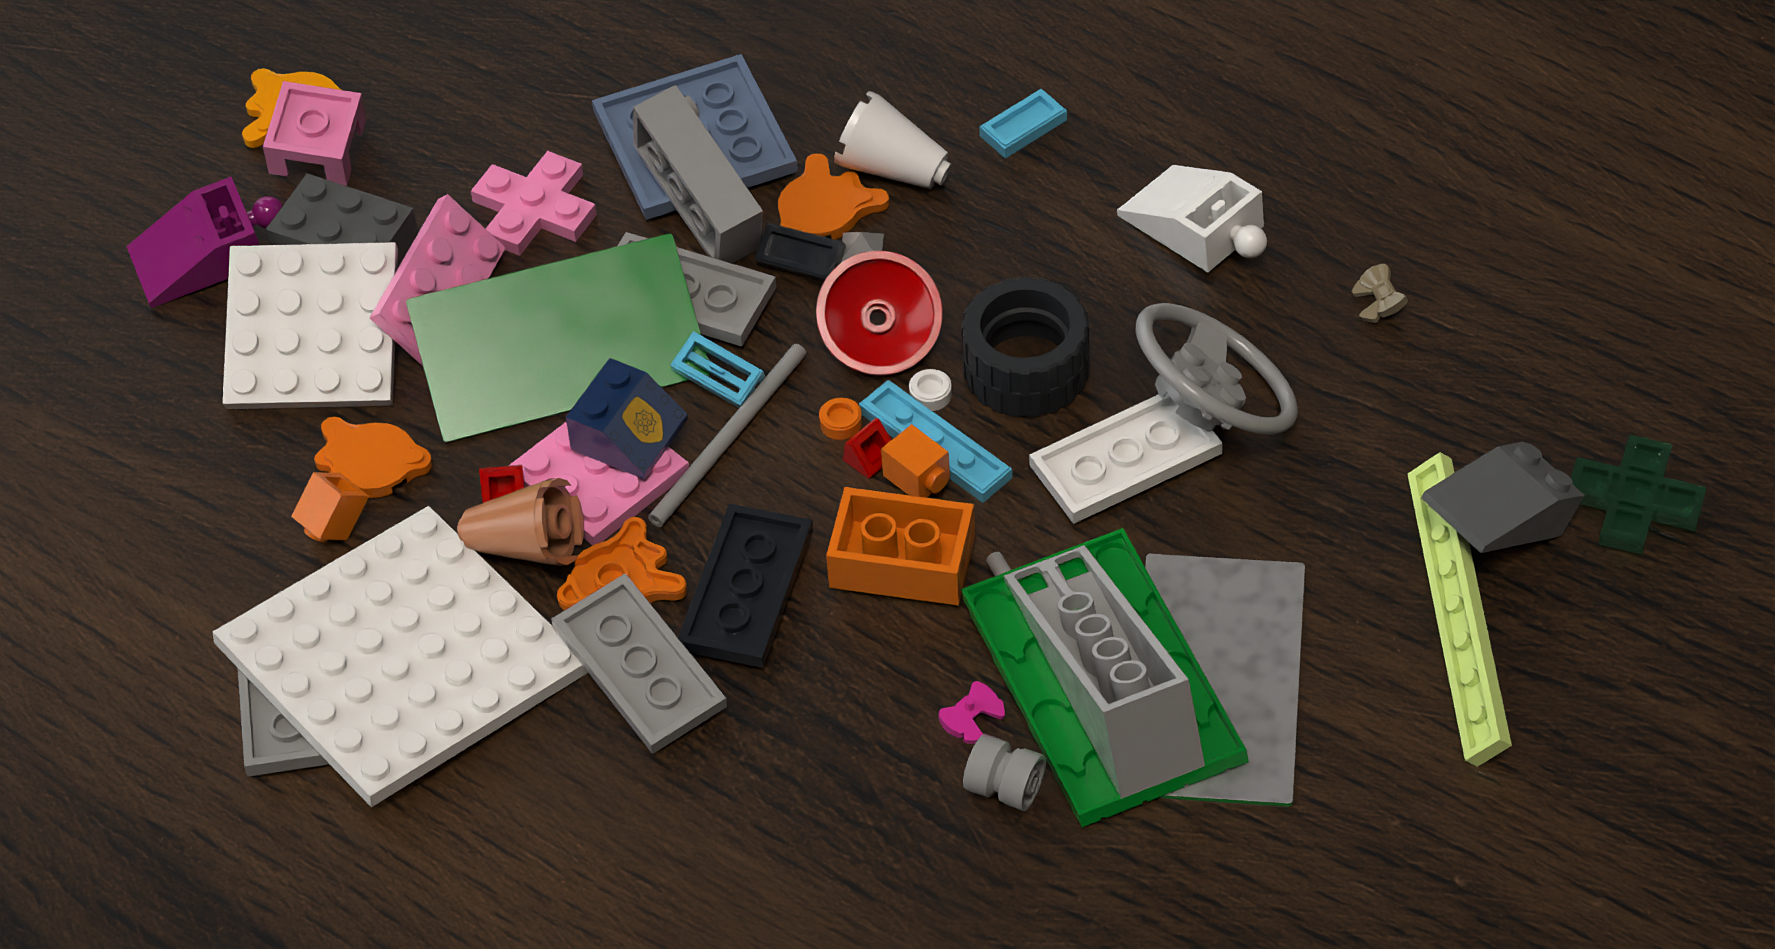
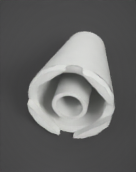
M869 91L866 95L870 102L868 104L862 101L859 102L841 135L839 142L846 146L843 155L835 152L834 163L844 168L931 189L935 183L942 185L952 166L951 163L947 162L949 153L879 94Z

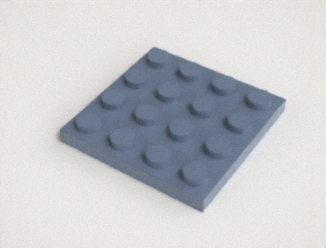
M742 54L592 100L593 112L645 220L676 211V208L633 147V107L674 85L678 87L684 97L688 95L693 99L699 110L700 121L747 188L798 172L797 160Z

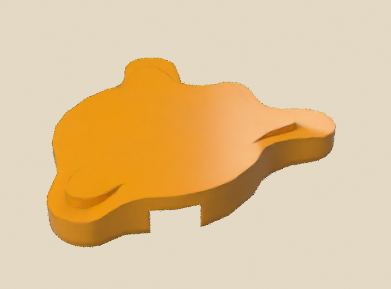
M257 69L251 75L252 86L256 93L246 102V110L250 116L259 118L243 129L244 143L250 148H257L264 144L283 81L337 90L341 89L328 77L315 72L276 74L268 69Z

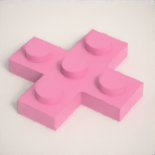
M550 151L544 154L527 177L492 164L471 190L474 203L498 212L486 227V230L505 247L506 251L519 256L541 229L576 242L597 215L594 203L569 194L583 176L582 164Z

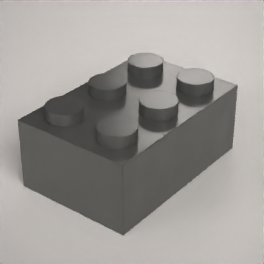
M307 173L266 228V233L270 245L396 242L399 267L418 235V228L412 207Z

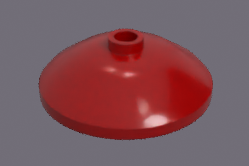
M889 251L863 252L844 260L826 278L817 300V327L828 351L844 366L866 375H894L915 366L932 349L942 324L941 298L932 278L915 261L901 254ZM881 313L885 318L884 324L879 326L872 324L870 315Z

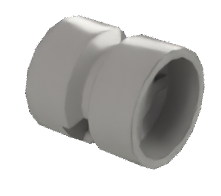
M983 734L977 740L968 758L964 771L963 787L967 791L986 798H990L998 793L999 801L1005 805L1026 811L1035 800L1042 784L1046 768V757L1026 748H1017L1012 752L1009 742Z

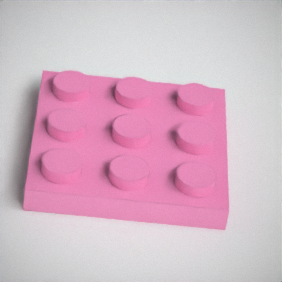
M566 422L510 464H523L525 487L550 478L568 480L572 486L565 487L570 496L578 495L584 517V539L591 545L604 541L622 527L628 518L636 516L673 487L689 468V462L668 447L646 479H642L571 450Z

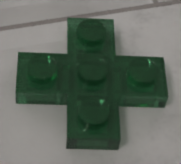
M1629 435L1620 467L1584 458H1576L1571 479L1572 484L1585 495L1580 504L1607 510L1600 533V545L1643 554L1652 521L1696 531L1707 487L1665 478L1673 444Z

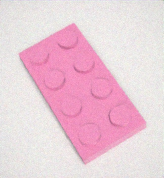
M448 194L439 198L372 312L370 319L423 366L406 301L409 298L488 279L505 247Z

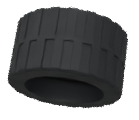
M1010 278L984 288V291L977 294L971 300V304L966 307L963 313V321L961 322L964 379L967 381L968 389L984 406H989L998 413H1006L1015 417L1041 416V414L1058 411L1059 408L1074 401L1077 394L1082 392L1090 372L1088 313L1085 306L1080 303V299L1074 293L1069 292L1066 287L1043 278ZM1021 336L1043 338L1058 346L1049 353L1031 358L1012 357L994 349L996 345L1005 340Z

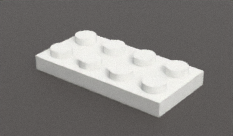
M1167 393L1163 398L1158 394L1029 454L1030 467L1072 523L1075 524L1222 454V442L1213 430L1206 431L1194 426L1175 412L1179 405Z

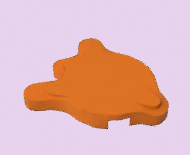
M823 154L809 155L805 161L804 173L790 182L781 192L778 199L780 226L822 237L831 235V238L834 240L843 237V233L849 232L861 218L869 214L882 212L889 206L888 193L882 189L864 187L857 173L847 171L841 176H831L828 159Z
M329 417L321 424L322 435L327 443L315 455L314 461L317 469L343 474L369 495V498H381L393 494L392 487L402 482L405 478L408 483L414 478L426 475L432 468V459L429 451L417 445L404 430L388 423L355 425L349 424L339 417Z
M630 517L624 522L620 531L614 537L583 550L576 557V566L571 575H568L566 582L558 589L557 600L561 609L565 611L625 573L649 603L659 600H681L687 594V584L685 578L679 574L658 570V568L667 563L666 549L647 540V525L643 519Z

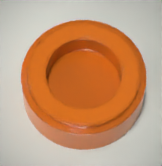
M834 398L827 401L819 411L822 432L827 437L835 440H845L853 437L862 427L860 406L848 398Z

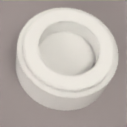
M936 369L922 370L911 378L909 394L931 411L940 410L951 400V380L942 371Z

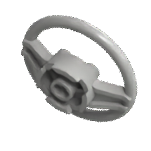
M1158 303L1150 305L1140 312L1136 320L1137 340L1143 353L1159 373L1155 383L1158 394L1163 398L1168 393L1179 405L1175 413L1181 418L1206 431H1212L1216 425H1220L1222 430H1229L1234 426L1248 432L1264 435L1280 434L1294 425L1298 415V406L1289 383L1270 359L1242 335L1202 312L1181 305ZM1170 320L1192 327L1187 343L1183 345L1180 351L1175 352L1171 359L1161 349L1154 336L1153 324L1156 321ZM1227 346L1245 359L1272 388L1280 404L1281 412L1279 416L1260 417L1240 410L1245 404L1246 399L1243 388L1238 383L1242 375L1237 368L1226 362Z

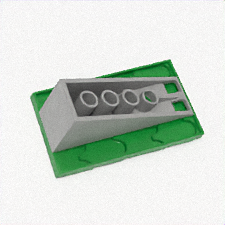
M1123 528L961 589L963 600L974 624L992 654L996 667L1025 717L1029 730L1046 757L1052 774L1081 827L1100 821V818H1108L1141 805L1143 801L1148 802L1184 788V785H1192L1225 772L1228 768L1232 769L1249 762L1247 749Z

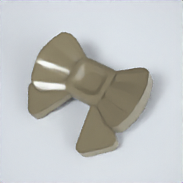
M1386 264L1375 265L1367 269L1352 289L1355 297L1374 294L1377 299L1359 314L1363 321L1376 323L1380 317H1387L1398 312L1408 302L1407 297L1402 293L1396 292L1390 282L1391 270Z

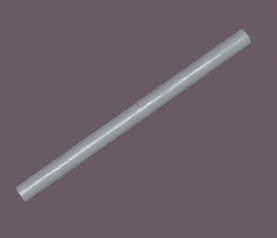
M793 344L648 515V519L653 525L657 527L663 526L802 361L807 353L801 345Z

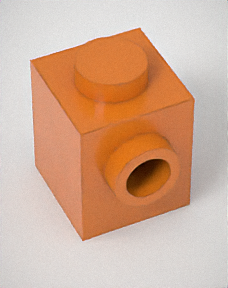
M912 424L881 448L883 476L910 496L927 498L932 493L941 491L950 479L949 452Z
M313 472L291 517L305 527L304 533L316 541L325 543L328 540H348L369 495L341 473Z

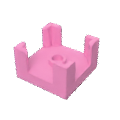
M283 81L263 145L269 174L288 176L289 170L286 159L324 165L327 180L347 186L352 169L348 151L354 131L358 135H362L366 123L362 94Z

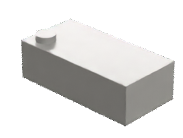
M674 85L633 107V147L708 257L734 263L758 250L761 241L763 210L700 121L699 110L693 99L688 95L684 97L678 87Z

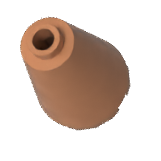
M550 478L466 509L458 522V536L464 542L466 548L475 550L478 553L556 566L568 565L574 562L578 556H571L574 546L582 545L584 538V517L578 495L570 496L565 487L572 486L568 480Z

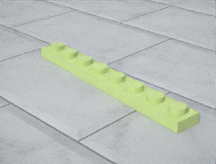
M1439 452L1409 472L1408 479L1465 761L1478 767L1511 747L1512 744L1470 544L1421 499L1424 491L1454 474L1452 459Z

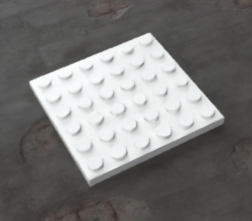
M429 506L213 631L214 644L370 807L378 804L588 673L554 630L553 626L475 550L466 548L464 542L459 539L458 534Z

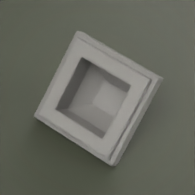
M868 232L843 233L842 242L845 243L846 249L841 263L859 253L883 251L884 234Z

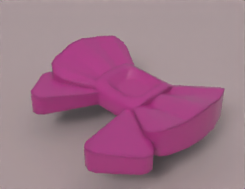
M975 681L971 685L969 695L960 700L956 706L940 709L938 719L944 730L957 738L964 737L963 740L967 744H976L983 733L973 719L978 714L984 713L1002 720L1005 716L1004 704L1001 699H998L991 688L979 681Z

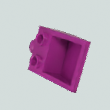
M232 177L192 191L126 246L150 308L228 279L230 246H259L253 227L258 225L266 229L283 207L282 203L277 198L265 196L254 203L251 211L246 212Z

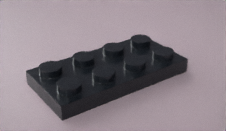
M729 503L678 639L689 653L764 668L813 533L812 519Z

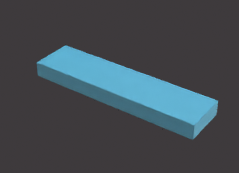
M887 380L859 403L862 415L869 421L879 418L891 437L895 438L912 424L949 452L950 480L982 503L1013 478L1011 467L890 380Z

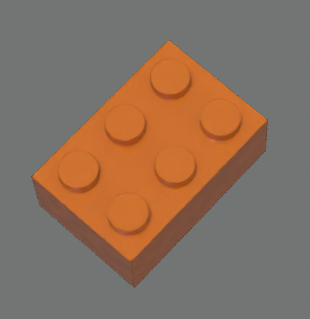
M844 487L826 555L829 588L959 606L962 594L961 589L964 586L975 540L974 504Z

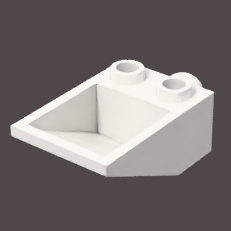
M1172 165L1117 209L1119 217L1206 272L1212 270L1234 250L1245 258H1255L1264 252L1267 245V237L1261 229L1264 227L1262 191L1230 172Z

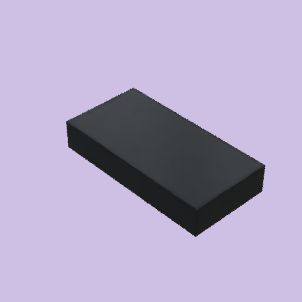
M767 222L754 261L761 266L825 282L828 275L841 263L846 245L842 241Z

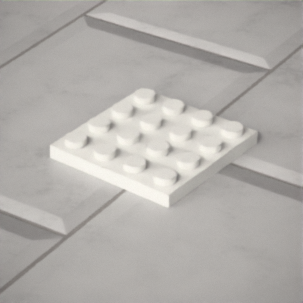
M396 242L230 246L223 384L224 407L226 409L393 406L395 341L370 319V316L397 271L398 247Z

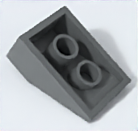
M1519 442L1494 448L1424 491L1421 499L1480 553L1560 537L1585 495L1572 484V479L1567 474L1555 469L1543 459L1539 449L1529 443Z

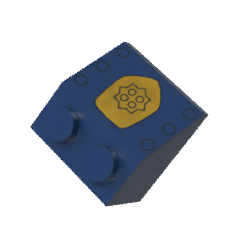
M609 358L565 418L571 450L646 479L687 422L688 415L647 372Z

